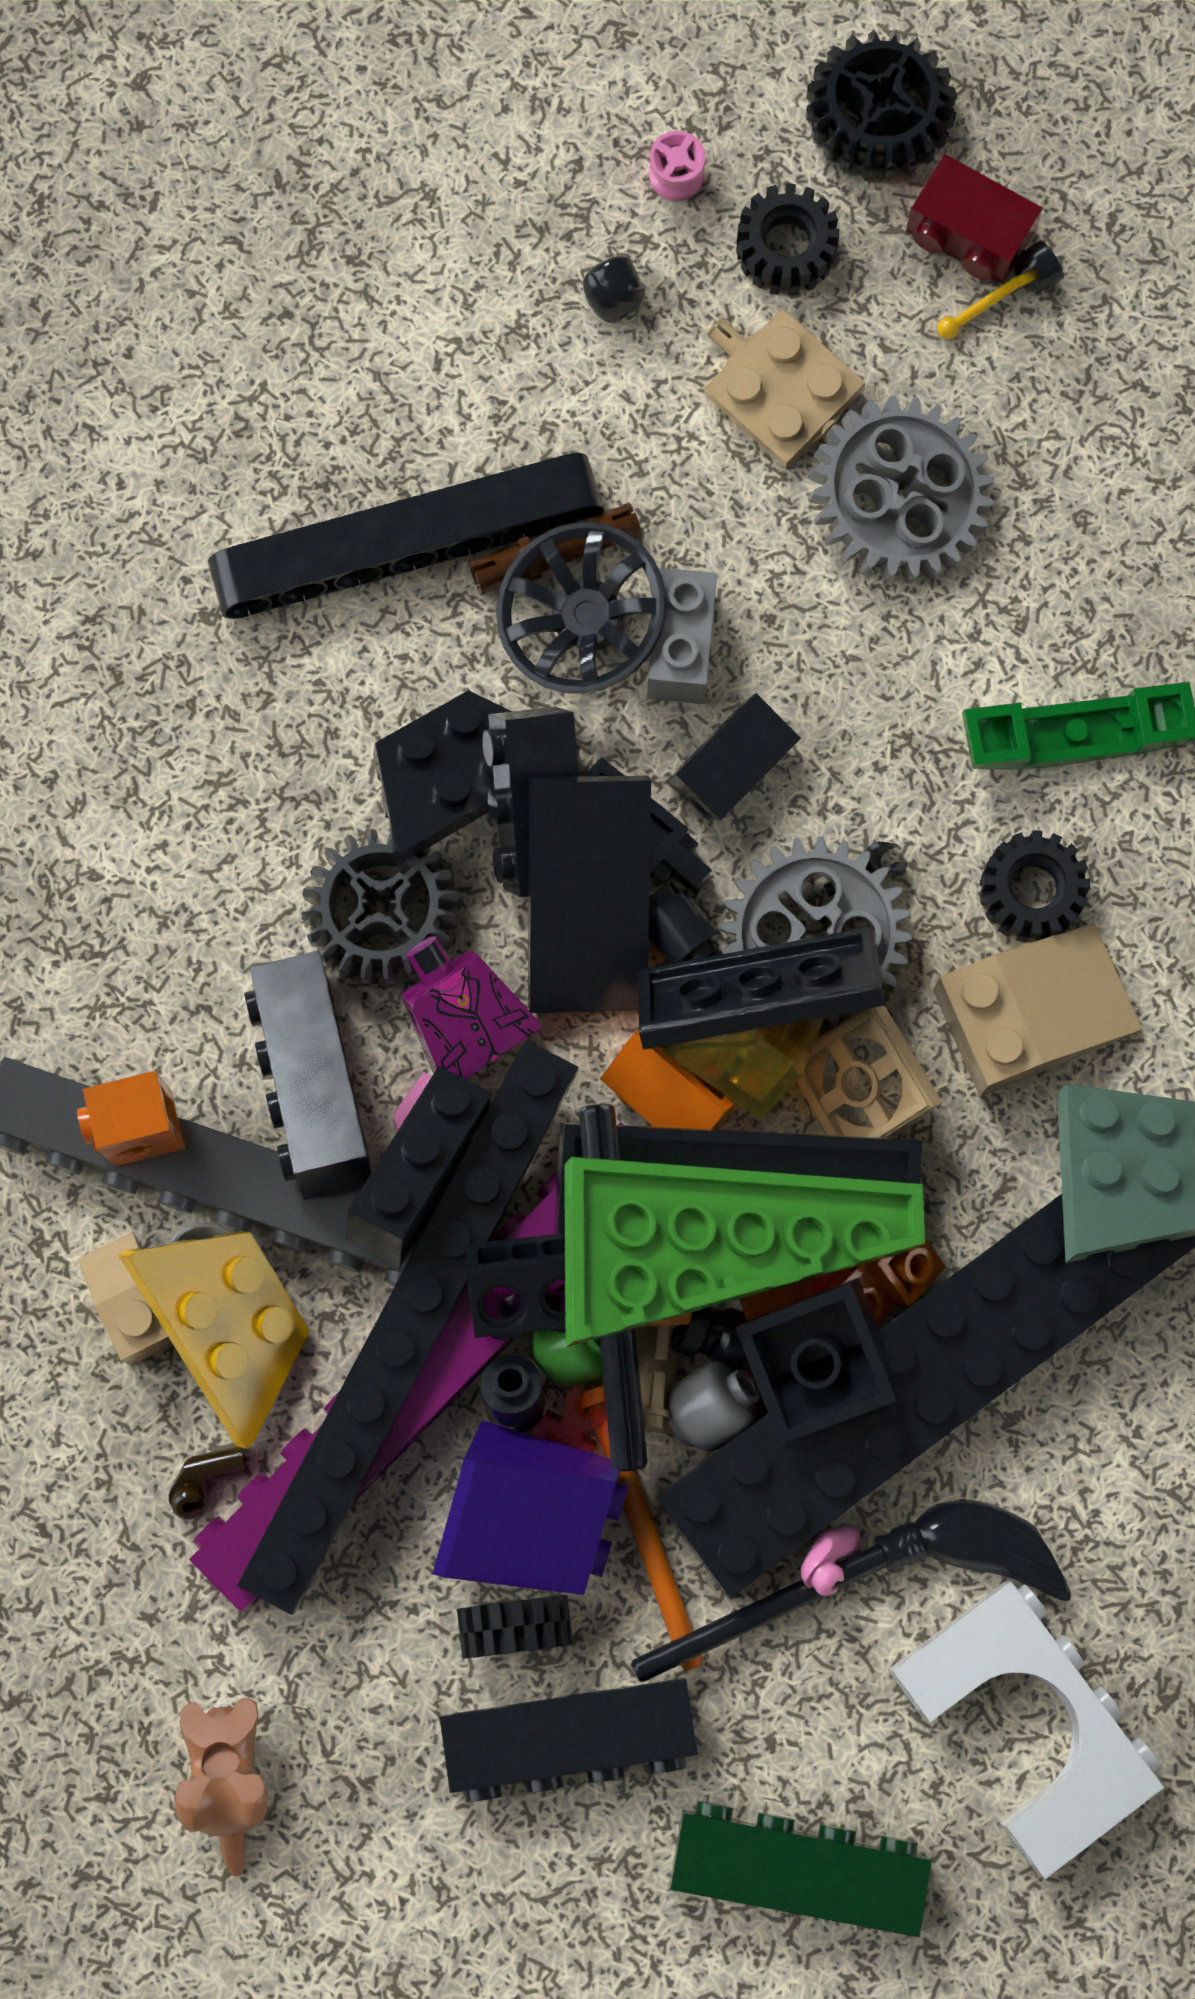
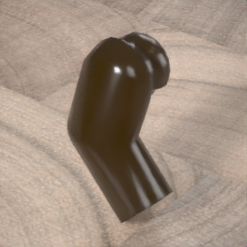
M234 1446L188 1458L169 1491V1503L174 1514L184 1520H192L199 1517L203 1513L218 1481L248 1475L243 1448Z

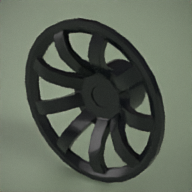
M583 522L567 524L549 530L530 542L516 556L506 571L500 586L496 617L497 629L503 648L512 663L526 677L544 688L567 694H587L614 686L641 667L651 655L661 637L666 619L667 605L663 576L655 560L644 546L628 533L606 524ZM587 538L583 556V579L576 580L559 553L556 544L571 539ZM607 540L621 546L631 555L619 563L603 583L600 581L599 561L603 541ZM542 553L563 587L559 594L533 582L521 579L529 565ZM643 567L650 583L652 598L642 597L618 600L617 595L621 586L629 576ZM514 593L546 605L552 609V615L534 617L512 625L511 610ZM652 614L647 633L639 647L621 633L624 616ZM557 632L559 636L545 649L536 666L525 656L517 643L520 639L533 634ZM612 644L629 658L616 669L598 677L595 662L596 650L604 649ZM574 646L579 647L582 680L564 679L550 675L557 660L567 650Z

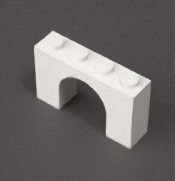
M1008 1581L1000 1584L889 1668L888 1672L924 1721L930 1723L979 1685L1002 1674L1023 1673L1033 1676L1048 1685L1058 1695L1067 1710L1072 1728V1744L1068 1760L1061 1773L1051 1784L1000 1822V1825L1036 1874L1047 1879L1161 1791L1164 1786L1154 1773L1162 1767L1152 1751L1139 1737L1130 1742L1116 1722L1123 1717V1714L1110 1695L1101 1686L1092 1691L1078 1672V1670L1085 1666V1663L1072 1644L1063 1635L1055 1640L1040 1621L1047 1615V1612L1035 1594L1025 1584L1017 1590L1014 1584Z

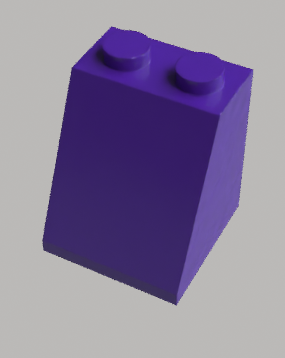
M482 1420L463 1460L432 1574L450 1579L584 1595L590 1574L601 1578L603 1576L612 1541L602 1539V1532L606 1518L615 1521L619 1520L629 1485L617 1482L620 1471L612 1467L611 1458Z

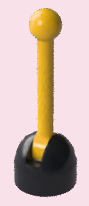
M1041 240L1025 249L1016 261L1015 277L954 318H942L937 324L938 335L946 340L953 339L957 336L959 327L1021 286L1031 292H1041L1064 278V274L1055 254Z

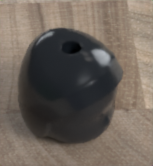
M624 255L609 258L593 266L583 279L584 294L589 306L600 319L607 323L614 324L634 312L645 298L646 286L641 283L633 261Z

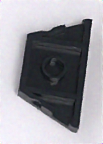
M468 690L375 742L373 758L377 778L381 781L383 789L382 804L385 818L389 820L393 840V859L398 865L489 813L488 792L495 788L493 766L487 765L483 753V733L485 730H489L488 714L512 712L511 710ZM576 743V746H577V759H578L579 752H580V747H579L578 744Z

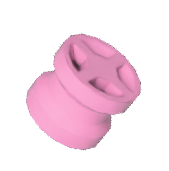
M670 131L661 135L653 143L650 150L649 181L653 190L662 198L670 201H684L693 197L701 189L704 181L705 150L701 141L693 134L684 131ZM682 169H685L687 171L686 174L682 173L675 174V176L673 175L675 171H680Z

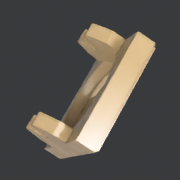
M885 1006L860 1010L785 1061L827 1135L893 1138L906 1131L905 1128L923 1120L924 1114L942 1103ZM854 1038L870 1039L884 1046L887 1054L871 1063L865 1059H857L849 1044L854 1042ZM830 1055H832L839 1070L835 1078L836 1088L828 1092L826 1087V1066ZM852 1067H860L870 1075L872 1091L866 1100L855 1098L847 1088L846 1077ZM898 1070L902 1077V1096L896 1111L891 1116L880 1095L883 1090V1079ZM845 1104L851 1107L863 1108L873 1126L857 1125L846 1119L838 1109Z

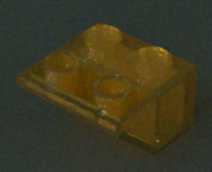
M824 1017L667 1045L663 1052L673 1058L685 1071L696 1074L725 1094L733 1104L747 1109L763 1120L803 1075Z

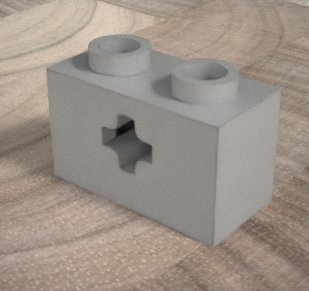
M659 568L663 576L667 595L666 619L661 637L650 655L647 699L704 704L717 573Z

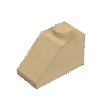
M133 1231L78 1258L94 1306L120 1360L130 1366L173 1345L118 1256L124 1250L142 1249Z

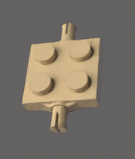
M783 308L761 331L749 336L747 339L728 324L723 317L716 321L717 327L713 324L707 336L730 356L726 366L704 388L705 395L786 469L805 450L820 444L822 441L831 445L825 435L833 425L842 427L839 424L845 409L865 390V382Z

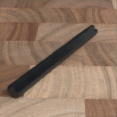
M603 1103L581 1107L579 1110L583 1158L620 1161L614 1106ZM633 1328L600 1338L611 1465L623 1472L645 1468L648 1463L636 1329Z

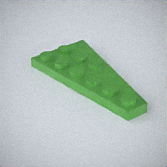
M571 1157L565 1163L566 1347L916 1250L925 1244L923 1184Z

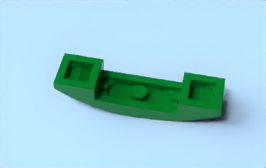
M1190 682L1134 688L1128 696L1022 708L1021 702L964 709L962 712L972 769L1010 770L1056 767L1142 754L1195 741V706Z

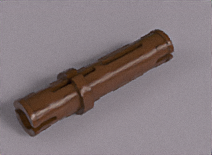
M630 502L602 514L576 522L610 525L628 533L634 539L642 536L636 513L631 514L633 507ZM525 535L515 539L516 544L511 547L468 561L475 585H479L477 590L480 596L500 588L506 571L516 556L538 537L529 539ZM587 538L571 539L556 544L565 563L583 558ZM604 540L601 551L616 544ZM543 553L529 565L521 579L528 578L530 582L542 579V572L551 570Z

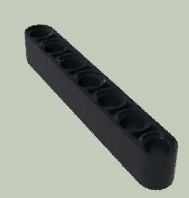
M571 453L231 546L214 553L207 563L222 616L228 619H240L249 616V613L251 616L356 587L360 584L363 585L415 569H421L515 543V539L523 537V534L524 536L527 535L528 538L540 536L549 530L576 523L578 519L581 521L602 514L604 507L588 456L583 453Z

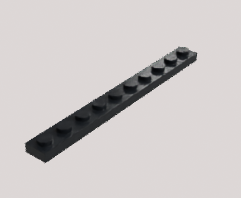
M527 1040L524 1041L237 1584L239 1588L290 1615L295 1614L468 1284L465 1244L490 1242L579 1072L578 1066Z

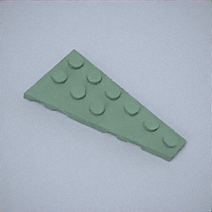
M1066 1084L1057 1093L1066 1263L1082 1260L1090 1254L1114 1250V1253L1134 1249L1139 1244L1167 1238L1172 1241L1195 1236V1101Z

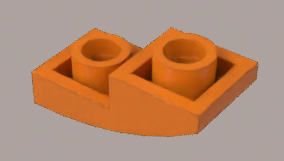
M925 1237V1244L916 1250L844 1269L822 1291L859 1277L878 1325L895 1306L911 1307L942 1273L946 1265Z

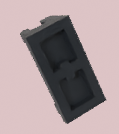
M755 693L745 700L666 782L708 821L713 817L719 822L801 737Z

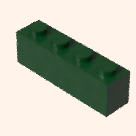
M697 1801L695 1812L682 1810L669 1881L670 1890L920 1938L932 1860L927 1856L917 1854V1842L881 1836L879 1847L855 1842L857 1831L825 1824L819 1825L818 1835L793 1831L795 1819L758 1812L756 1824L732 1819L733 1807L704 1801Z

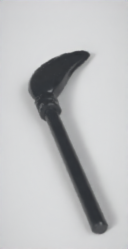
M960 1499L939 1503L926 1510L915 1522L906 1521L904 1524L892 1528L886 1534L877 1535L874 1539V1546L836 1563L844 1572V1581H837L835 1583L839 1589L885 1567L890 1573H894L905 1565L911 1566L931 1556L941 1563L998 1574L1015 1579L1062 1601H1070L1071 1599L1068 1584L1038 1529L1027 1520L1006 1509L980 1501ZM800 1580L633 1659L631 1667L637 1680L645 1682L824 1596L818 1594L814 1587L807 1588L803 1580Z

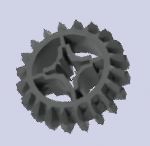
M370 829L366 835L369 844L367 846L358 848L356 839L352 835H348L344 838L348 854L342 857L333 848H328L325 851V857L332 866L331 870L321 866L312 867L310 874L322 887L310 886L303 889L302 895L304 900L317 906L302 911L301 916L304 924L318 926L307 935L310 945L314 947L327 944L321 952L322 961L325 965L333 964L343 956L338 970L340 977L348 979L353 975L357 966H361L360 977L363 986L370 987L374 982L375 970L383 971L386 986L394 987L396 985L394 969L404 967L406 976L410 981L419 978L407 959L406 954L420 942L436 936L444 950H450L452 939L445 932L441 931L440 928H459V916L446 910L460 905L461 899L459 892L444 890L455 881L452 870L435 872L442 862L441 854L438 851L430 852L419 859L422 854L420 852L398 865L393 859L391 833L389 834L387 844H380L377 830ZM374 866H393L403 869L407 873L402 875L398 872L389 880L377 881L368 877L362 870ZM346 884L359 902L357 909L348 918L350 924L340 933L334 924V905L338 893L343 885ZM423 884L430 896V905L426 921L417 933L411 926L409 919L404 915V910L409 901L414 898L413 891ZM366 892L373 900L377 898L383 904L390 899L394 900L390 901L396 923L390 916L386 917L381 912L369 916L373 912ZM377 934L390 935L399 944L403 943V945L397 948L382 951L364 949L355 944L359 940L365 942Z

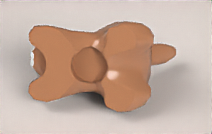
M249 1697L240 1699L235 1707L231 1704L214 1705L206 1714L198 1704L187 1703L181 1709L179 1721L190 1757L191 1775L188 1780L179 1783L175 1793L174 1803L177 1818L184 1828L190 1832L199 1831L210 1836H219L222 1859L229 1873L235 1877L241 1875L244 1870L246 1856L244 1833L258 1826L263 1821L268 1806V1790L261 1776L254 1768V1742L258 1722L257 1703Z

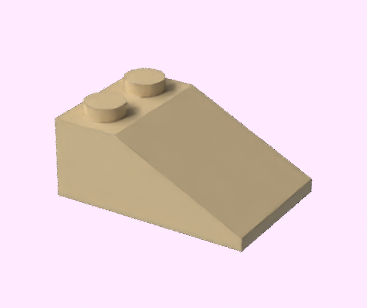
M1095 923L1000 952L940 976L933 988V993L979 1097L1143 1030Z

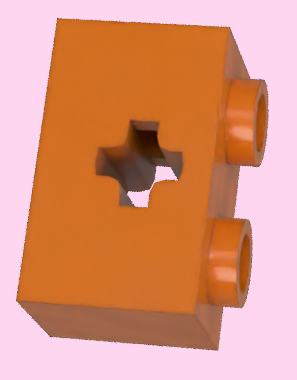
M156 1070L83 1089L86 1107L77 1109V1116L86 1145L92 1144L95 1153H101L115 1167L186 1149L173 1092Z

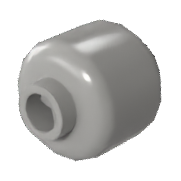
M722 1361L707 1363L674 1384L669 1396L670 1405L667 1407V1410L670 1411V1418H667L669 1425L677 1438L686 1446H695L707 1452L721 1449L756 1423L758 1417L756 1402L759 1400L757 1385L752 1377L743 1369L735 1370Z

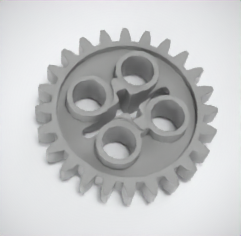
M890 396L885 402L882 412L873 400H869L862 408V417L851 409L842 419L844 428L833 425L825 435L831 445L821 444L814 454V457L824 465L814 466L808 474V479L823 486L812 491L808 496V502L824 505L825 509L816 516L813 522L815 525L831 524L834 530L825 540V544L828 546L843 541L846 548L842 554L841 561L845 563L856 554L863 558L861 564V574L866 575L877 564L881 565L883 582H889L897 570L901 569L906 583H912L918 577L920 567L925 575L932 579L941 571V562L951 569L961 560L959 551L968 554L977 545L972 534H981L989 524L978 514L986 513L994 505V500L981 495L980 492L987 490L992 485L994 477L980 475L977 472L989 458L987 454H970L968 449L977 439L975 434L967 435L961 439L955 434L961 422L958 416L946 425L939 421L941 416V405L936 404L925 415L921 414L918 397H914L906 409L901 410L896 396ZM881 442L892 447L896 453L897 462L883 460L876 452L875 443ZM856 466H860L865 474H859L856 471ZM927 467H935L944 472L948 479V486L941 487L934 484L928 477ZM896 481L905 485L903 494L906 498L897 494L899 485ZM861 492L871 497L875 503L876 511L868 513L858 508L854 502L853 493ZM936 504L943 505L946 508V513H942ZM911 516L922 521L927 529V537L913 535L906 527L905 517Z
M819 836L814 852L806 853L800 839L795 838L792 856L786 858L776 846L770 848L773 865L769 868L755 859L750 862L751 869L756 876L753 883L742 878H736L734 881L735 886L745 896L743 900H725L724 907L738 916L737 921L720 924V931L736 936V942L725 946L721 951L722 954L769 946L763 943L757 935L758 923L768 915H778L787 920L791 930V935L787 942L801 940L806 931L804 925L778 899L779 894L785 892L789 894L799 909L813 924H818L822 920L828 923L830 927L825 935L841 932L842 926L850 920L858 919L869 924L874 930L882 985L894 988L898 982L887 971L888 966H905L908 962L906 957L894 951L895 945L904 944L912 940L911 934L896 930V923L905 920L911 914L910 910L892 908L891 902L903 891L901 887L884 890L880 885L889 871L887 867L880 868L872 874L865 869L869 862L870 852L865 851L855 861L847 859L848 841L844 840L839 845L835 854L827 853L824 836ZM813 876L825 877L834 887V899L831 903L821 907L808 904L801 893V886L804 881ZM859 1011L849 1012V1014L853 1016ZM839 1014L826 1016L832 1027L838 1026ZM817 1018L805 1020L807 1029L813 1028Z

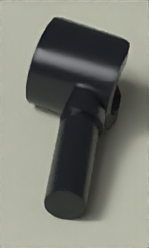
M881 841L872 843L866 850L870 852V858L865 869L872 874L876 870L883 868L881 865L882 856L886 851L897 847L898 844ZM898 861L890 864L887 867L889 871L886 877L896 878L901 876L907 868V862ZM830 881L823 884L830 897L835 895L834 887Z

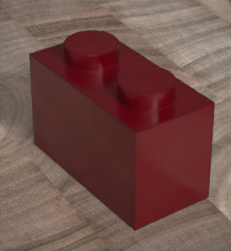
M944 154L911 207L906 232L911 234L913 240L924 250L934 254L944 252L959 260L965 271L973 277L984 281L993 279L1003 285L1014 268L1018 257L1023 253L1036 232L1043 207Z

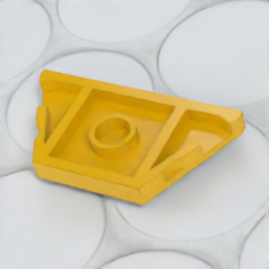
M238 1231L214 1235L212 1238L189 1239L171 1242L169 1245L124 1250L118 1255L232 1441L237 1447L249 1448L254 1444L310 1332L251 1232Z

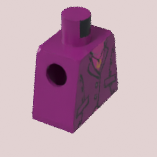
M433 936L420 942L407 952L406 957L421 981L406 990L401 997L433 1074L437 1067L441 1066L466 1079L542 1029L541 1024L492 969L471 950L464 952L451 961L437 937Z

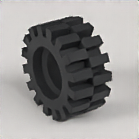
M786 183L785 193L779 194L777 185L767 187L766 198L763 199L758 192L751 198L750 208L745 206L741 213L737 232V260H742L741 270L745 276L750 273L753 274V284L761 289L764 283L770 284L769 293L779 295L780 287H787L789 289V296L799 295L800 286L805 285L807 291H810L817 286L819 277L823 281L830 273L831 264L834 265L840 229H837V215L835 211L828 213L829 202L824 196L815 202L813 200L815 190L807 186L803 195L795 194L796 184ZM782 223L795 224L807 234L809 246L798 256H780L769 249L766 243L767 233L773 227Z
M1032 830L1030 836L1024 837L1022 832L1013 835L1008 843L1003 841L996 848L981 875L979 885L982 886V891L979 897L981 905L985 904L987 908L985 916L990 923L995 920L1000 925L998 931L1005 936L1009 932L1017 935L1016 941L1026 943L1029 938L1039 941L1064 933L1070 925H1073L1087 903L1088 898H1086V895L1090 890V879L1085 878V873L1088 870L1085 859L1078 861L1075 855L1079 850L1072 843L1067 848L1060 844L1062 837L1054 833L1050 839L1042 837L1043 831ZM1026 867H1039L1046 870L1053 877L1056 884L1055 899L1049 905L1041 908H1031L1023 905L1013 893V876L1019 870Z
M567 1595L457 1609L462 1659L573 1645Z

